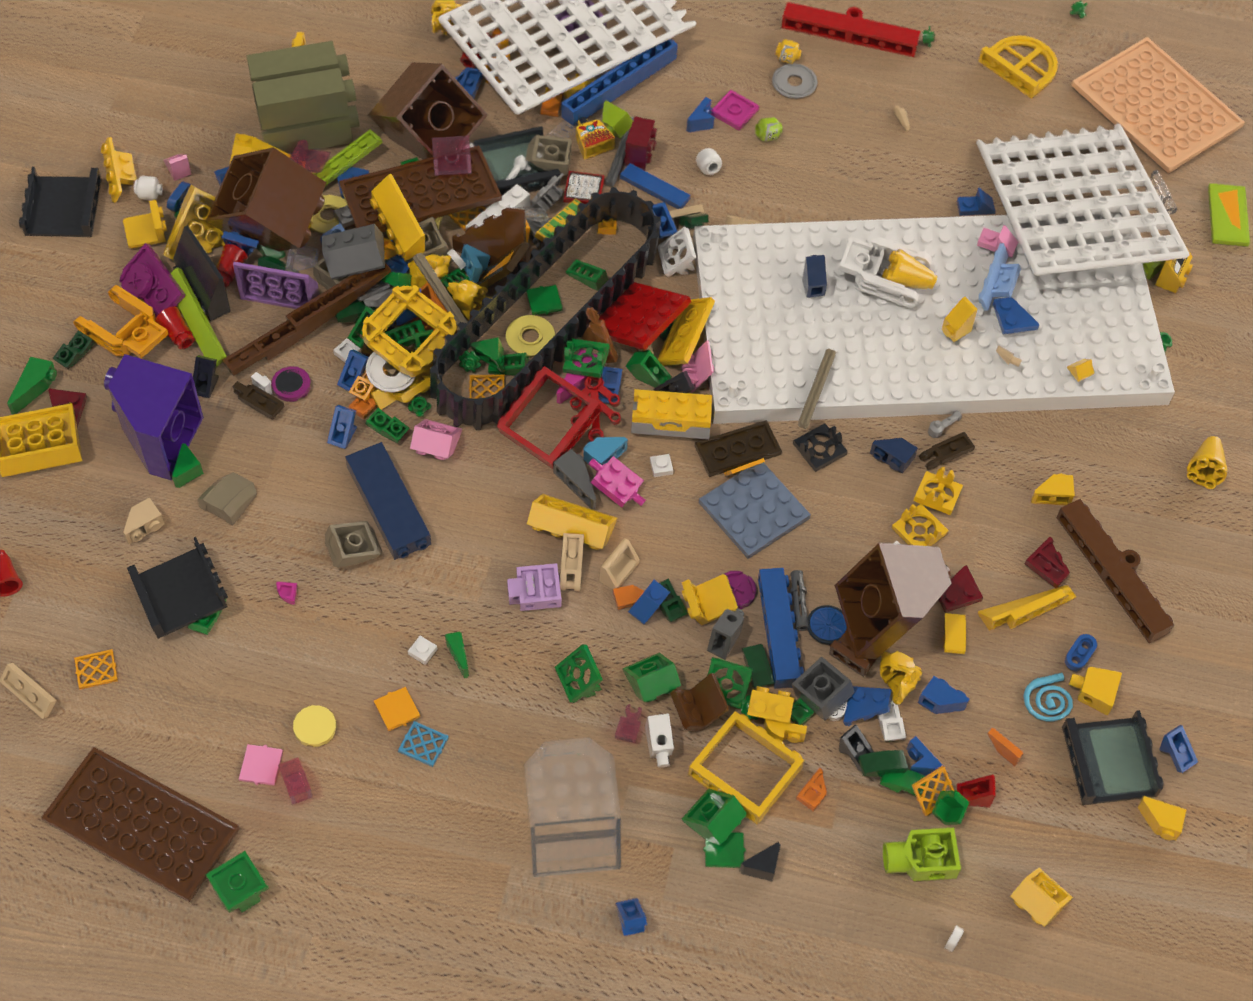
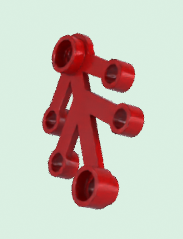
M588 376L582 392L587 395L591 394V398L600 403L601 412L609 417L613 425L619 424L622 420L620 413L613 411L600 401L599 393L608 399L612 407L620 405L619 395L613 394L604 387L602 377ZM594 382L598 383L596 386H591ZM577 397L570 400L571 408L575 411L582 408V401ZM613 398L618 399L617 402H611ZM579 402V405L573 406V403ZM587 404L577 415L572 416V426L574 424V421L577 420L583 413V411L587 408ZM600 414L593 421L592 429L588 432L590 442L594 441L595 436L604 437V433L600 429ZM614 416L619 417L617 420H612Z

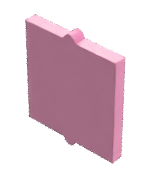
M247 745L239 781L252 782L255 785L266 784L274 786L283 749L269 748L267 745L263 747Z

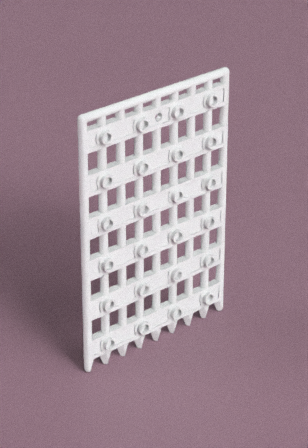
M473 0L438 18L442 26L516 115L696 25L695 21L683 22L681 20L686 14V10L673 11L671 9L676 0H634L628 4L623 0H598V3L590 7L584 3L586 0H558L561 5L551 10L545 4L554 0H505L503 2L500 0ZM517 2L523 7L513 13H510L507 7ZM643 4L647 10L636 15L632 9ZM480 5L484 11L474 16L468 12V10ZM605 7L609 13L597 18L594 12ZM565 10L571 15L561 21L555 17V15ZM528 13L532 18L531 20L523 24L516 20ZM488 16L493 20L492 23L484 27L477 23ZM653 16L657 22L646 27L642 20ZM451 19L455 25L451 26L447 20ZM612 19L619 23L610 29L603 25ZM576 21L580 28L568 32L565 26ZM538 25L541 31L531 36L526 32V29ZM663 27L667 33L657 38L651 33ZM496 28L503 32L492 39L487 35L488 32ZM460 30V32H461L464 36L461 37V36L457 33V31ZM625 30L628 36L617 41L613 35ZM583 33L590 37V39L580 44L574 39ZM545 36L551 40V42L541 47L535 42ZM509 39L512 45L502 50L497 47L496 44ZM632 41L639 46L629 52L622 47ZM469 42L473 48L470 49L466 43ZM596 44L600 50L590 55L584 51V49ZM555 47L561 52L551 58H548L545 52ZM516 50L522 55L512 61H509L506 55ZM479 53L483 59L479 60L475 54ZM605 55L609 62L598 67L594 60ZM566 58L570 65L559 70L554 64ZM528 62L531 68L521 73L515 68L520 64ZM488 65L492 71L489 72L485 66ZM574 70L580 74L579 77L571 81L564 77V75ZM537 73L541 79L529 85L525 78ZM498 76L502 82L498 83L494 77ZM544 85H547L551 90L541 96H538L534 91ZM507 88L512 94L508 95L504 89ZM514 100H517L521 106L518 107Z
M1116 124L1114 130H1106L1102 126H1098L1097 132H1089L1082 127L1079 134H1071L1065 129L1062 136H1054L1048 131L1045 134V138H1037L1031 133L1027 140H1020L1013 135L1010 142H1002L997 137L992 144H985L980 139L977 140L978 149L1034 275L1173 260L1189 256L1188 249L1121 124ZM1124 145L1126 150H1116L1114 146ZM1097 148H1107L1108 152L1099 153ZM1089 149L1091 154H1081L1079 150ZM1062 152H1072L1073 156L1064 157ZM1054 153L1056 158H1046L1044 154ZM1027 156H1037L1038 160L1029 161ZM1019 157L1021 162H1011L1009 158ZM1000 159L1003 161V164L993 165L992 160ZM1134 165L1136 170L1129 171L1124 166ZM1107 168H1117L1119 172L1109 173ZM1099 169L1101 174L1092 175L1089 170ZM1071 172H1082L1083 176L1073 177ZM1064 173L1066 177L1063 179H1056L1054 174ZM1036 176H1046L1048 180L1038 181ZM1028 177L1030 180L1028 183H1020L1018 178ZM1001 180H1011L1012 184L1002 185ZM1145 186L1147 191L1138 192L1135 187ZM1118 189H1128L1129 193L1120 194ZM1110 190L1112 195L1102 196L1100 191ZM1082 193H1092L1094 197L1084 198ZM1074 194L1076 198L1075 200H1066L1064 195ZM1046 197H1056L1058 201L1048 203ZM1038 198L1040 204H1030L1028 199ZM1020 201L1022 206L1012 207L1010 202ZM1156 207L1159 213H1149L1146 208ZM1129 210H1139L1141 215L1131 216ZM1121 212L1123 217L1115 218L1112 217L1111 213ZM1103 214L1105 219L1094 220L1092 215ZM1084 216L1086 221L1076 222L1074 217ZM1066 218L1068 223L1058 224L1056 219ZM1048 220L1050 225L1040 226L1038 221ZM1028 222L1032 226L1031 228L1022 229L1020 223ZM1168 229L1171 235H1160L1158 230ZM1140 232H1150L1152 237L1142 238ZM1132 234L1134 239L1124 240L1122 235ZM1113 236L1115 241L1105 242L1103 237ZM1095 238L1097 244H1087L1085 239ZM1077 240L1079 246L1069 247L1066 241ZM1058 242L1060 248L1052 249L1048 243ZM1029 245H1040L1042 250L1031 251Z

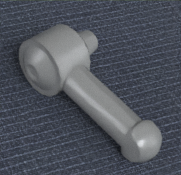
M956 411L941 422L939 420L931 422L928 434L933 438H939L946 427L962 418V414Z

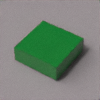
M799 698L793 703L790 720L794 724L803 725L815 712Z

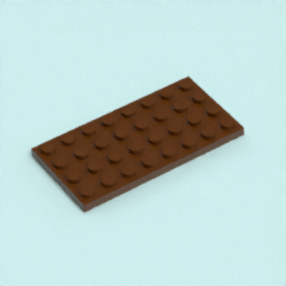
M479 145L339 181L355 227L359 228L375 224L381 232H385L387 227L385 224H381L377 209L374 210L371 206V191L389 174H392L418 223L431 217L435 219L502 201V195Z
M95 747L91 749L41 817L43 822L189 903L207 878L206 874L212 871L240 829L239 825Z

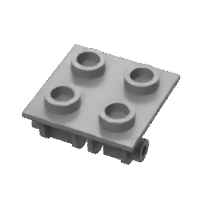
M563 173L558 178L554 176L545 187L539 190L531 200L532 205L528 209L529 211L534 208L537 215H543L562 197L563 190L555 185L564 175Z

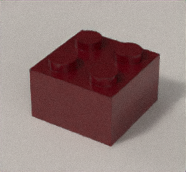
M634 116L626 140L625 167L631 163L645 171L647 164H651L653 156L651 152L655 151L657 140H654L658 130L655 128V120Z

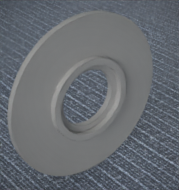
M793 63L779 67L773 74L772 83L781 95L798 99L807 97L815 91L817 77L810 68ZM790 76H798L802 79V84L792 86L787 82V79Z

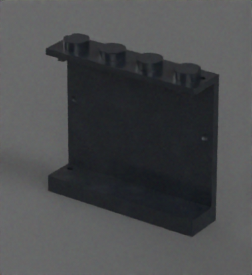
M32 167L31 174H28L26 200L25 203H22L23 215L19 218V227L23 229L24 235L92 237L102 182L99 168H91L89 177L38 176L35 167Z
M196 537L193 538L195 549L140 574L135 564L127 567L151 628L158 639L228 607L225 601L228 598L224 587L219 588L218 586L221 580L217 572L212 573V569L215 568L210 557H205L208 551L204 543L199 544Z

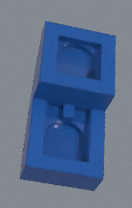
M604 366L602 373L604 387L613 394L619 395L623 369ZM599 393V400L609 404L608 399ZM613 398L611 402H617L618 399Z

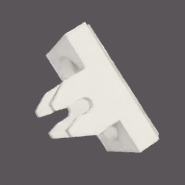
M683 227L657 246L665 276L670 277L676 272L681 275H688L687 269L695 270L692 261L696 259L688 228ZM687 248L685 257L681 259L682 250ZM678 249L677 254L673 256V250ZM673 258L675 260V264L670 265L668 260Z

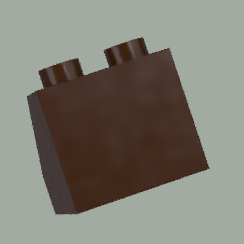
M412 62L369 112L368 116L392 141L423 160L459 151L488 114L442 63Z
M274 147L236 155L232 158L206 222L222 232H237L241 236L259 241V245L276 251L299 249L304 247L310 239L311 230L308 226L312 216L316 215L324 205L325 199L322 196V192L326 182Z
M878 543L834 585L856 658L877 659L924 618L950 586V569L944 562L940 547Z

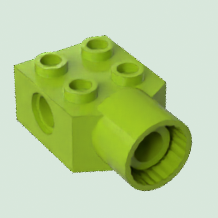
M954 828L911 830L906 841L883 843L882 856L886 874L907 872L913 881L957 879L961 871Z

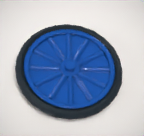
M819 606L808 615L809 627L807 630L813 639L820 643L832 644L834 640L839 641L847 630L843 612L835 606Z

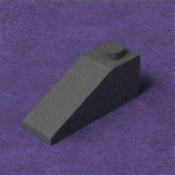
M571 449L553 462V473L590 509L595 510L596 497L585 461L580 454H576Z

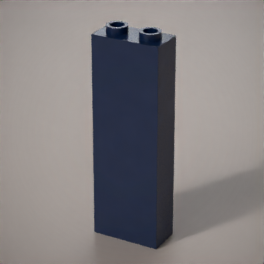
M377 443L345 456L347 468L393 559L405 558L410 553L424 550L430 546L431 535L383 443Z

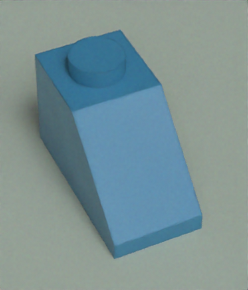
M597 437L593 442H588L585 445L583 459L589 464L594 458L601 465L607 463L613 456L617 459L627 450L628 439L626 437Z

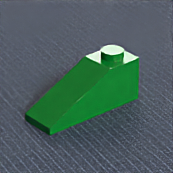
M30 356L7 402L11 414H17L46 391L52 381H55L57 371L52 361Z

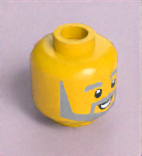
M784 39L778 43L775 55L779 61L793 64L795 60L800 59L802 50L799 49L797 42Z

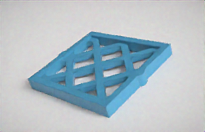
M414 721L405 735L398 752L433 767L437 758L442 753V749L449 736ZM416 728L418 734L411 736L412 730ZM419 728L424 729L426 731L421 733ZM430 734L432 740L424 742L422 736ZM433 734L438 735L440 737L434 739ZM420 737L421 743L414 745L412 739ZM443 739L441 746L437 748L436 741ZM409 740L411 746L403 748L406 741ZM433 743L435 749L427 751L425 745ZM423 746L425 752L417 754L415 748ZM413 750L414 754H411L407 751ZM436 752L437 754L434 759L430 760L429 754ZM426 755L427 760H425V759H423V758H421V757Z

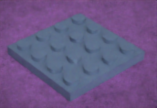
M764 462L745 469L699 498V504L747 559L810 519L811 516Z

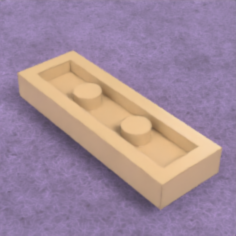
M14 663L7 664L0 678V683L42 719L49 717L56 699Z

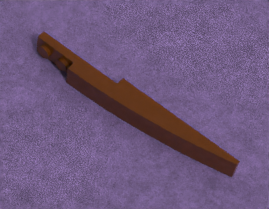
M385 263V268L351 275L285 315L287 321L222 360L223 364L235 376L264 357L269 361L358 299L357 297H361L389 274L391 268Z

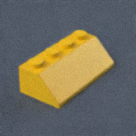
M389 174L371 191L372 199H370V203L374 210L377 209L381 224H385L387 227L386 232L389 239L394 240L397 254L399 256L402 255L404 261L418 253L425 252V234L392 174Z
M542 494L532 502L527 525L532 526V529L537 531L545 530L551 532V535L555 537H562L564 533L584 534V543L588 544L592 549L600 550V548L603 549L607 545L617 522V517Z

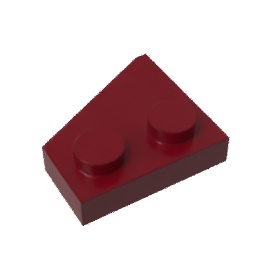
M49 388L48 392L52 407L73 404L78 428L87 400L86 393Z
M1049 537L1026 559L1024 564L1057 589L1069 576L1070 571L1067 565L1063 563L1060 552L1056 551L1053 545V538Z
M965 565L950 579V586L938 599L946 613L981 602L983 596L968 566Z

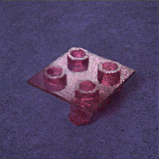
M299 140L290 159L312 173H321L331 152L308 150L307 142Z

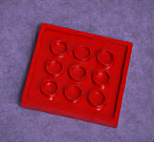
M634 282L623 295L618 297L611 307L606 309L598 320L604 321L612 341L646 350L691 303V299L683 294Z

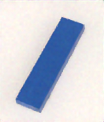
M631 163L620 174V179L676 209L683 208L690 200V194Z

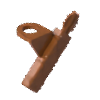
M588 307L586 314L591 322L582 339L610 344L606 363H615L619 357L603 320H598V312L593 307Z

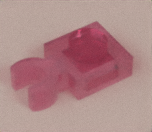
M628 704L625 709L626 717L620 716L615 739L635 744L641 726V721L637 720L641 716L642 709L638 707L636 713H631V705Z

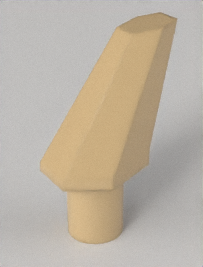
M895 106L893 110L896 113L897 119L904 129L909 131L910 125L907 112L904 108Z
M998 345L996 352L1008 365L1011 363L1019 367L1022 360L1015 357L1014 353Z

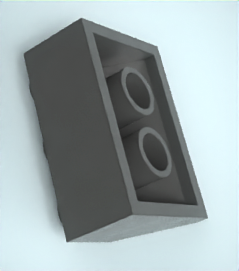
M375 224L322 236V253L331 279L385 268L384 234Z

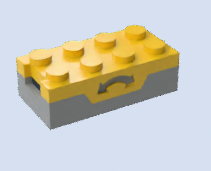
M634 389L631 433L709 439L712 395Z

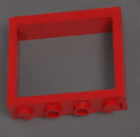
M544 366L541 371L536 372L530 385L524 387L522 395L511 404L507 414L499 419L497 428L506 438L553 469V462L575 446L600 414L602 408L599 402ZM547 379H550L588 405L550 455L509 428Z

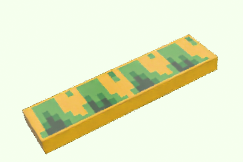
M577 199L573 200L541 227L534 237L541 242L545 237L552 239L554 237V228L556 226L564 227L566 217L569 214L575 216L577 214V207L581 202Z

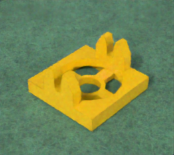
M945 467L938 469L936 474L926 471L913 501L951 515L963 485L953 481L955 477L953 470H950L947 476L944 475ZM929 483H936L938 484V487L932 489L926 487V485ZM944 487L949 488L953 496L947 495L943 490ZM935 492H940L938 497L934 496Z
M912 504L909 510L905 509L901 518L892 524L891 527L908 545L932 546L947 535L949 531L922 504L917 507ZM913 517H924L927 521L917 523ZM906 522L912 527L909 534L905 531ZM933 525L935 529L934 533L928 534V528ZM920 526L924 528L925 533L919 535L915 533L914 528ZM914 538H923L925 541H917Z

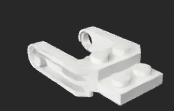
M850 237L838 270L855 275V282L863 292L907 307H914L917 305L920 295L916 291L906 288L905 285L876 276L882 259L888 260L891 252L898 249L904 250L916 260L924 261L925 263L922 264L927 268L930 267L932 258L925 252L881 237L873 239L870 243Z

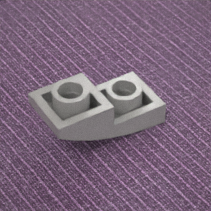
M390 287L363 300L365 305L378 308L392 294L393 288Z

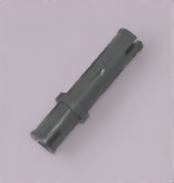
M794 570L790 573L792 580L790 592L794 602L797 631H805L809 627L805 598L807 589L804 587L803 571ZM797 585H799L800 596H798ZM799 605H801L802 616H800Z

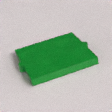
M557 285L540 286L526 291L532 315L563 311Z
M731 832L727 840L721 845L711 843L705 839V847L703 848L705 852V867L740 868L741 863L744 862V853L746 852L744 848V833Z

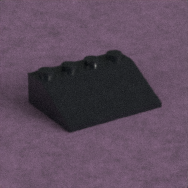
M185 226L173 257L175 263L173 270L176 267L182 269L202 310L209 320L212 321L231 312L224 280L189 226Z

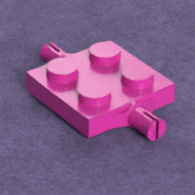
M614 456L603 465L594 458L589 462L588 465L597 471L591 484L620 507H623L631 499L640 506L646 501L637 493L644 480Z

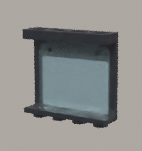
M542 126L473 141V146H480L502 196L516 184L528 193L539 191L554 176L557 178L560 176L559 169L547 171L529 162L531 167L529 172L526 170L519 171L514 179L506 180L514 167L515 158L521 154L526 157L528 144L534 136H543ZM560 180L556 183V187L560 186Z
M1140 710L1136 711L1132 718L1076 724L1075 718H1066L1062 730L1082 805L1142 799L1144 796L1152 798L1157 797L1163 789V779L1157 771V758L1153 756L1151 750L1152 741L1146 732V720L1144 717L1142 718Z

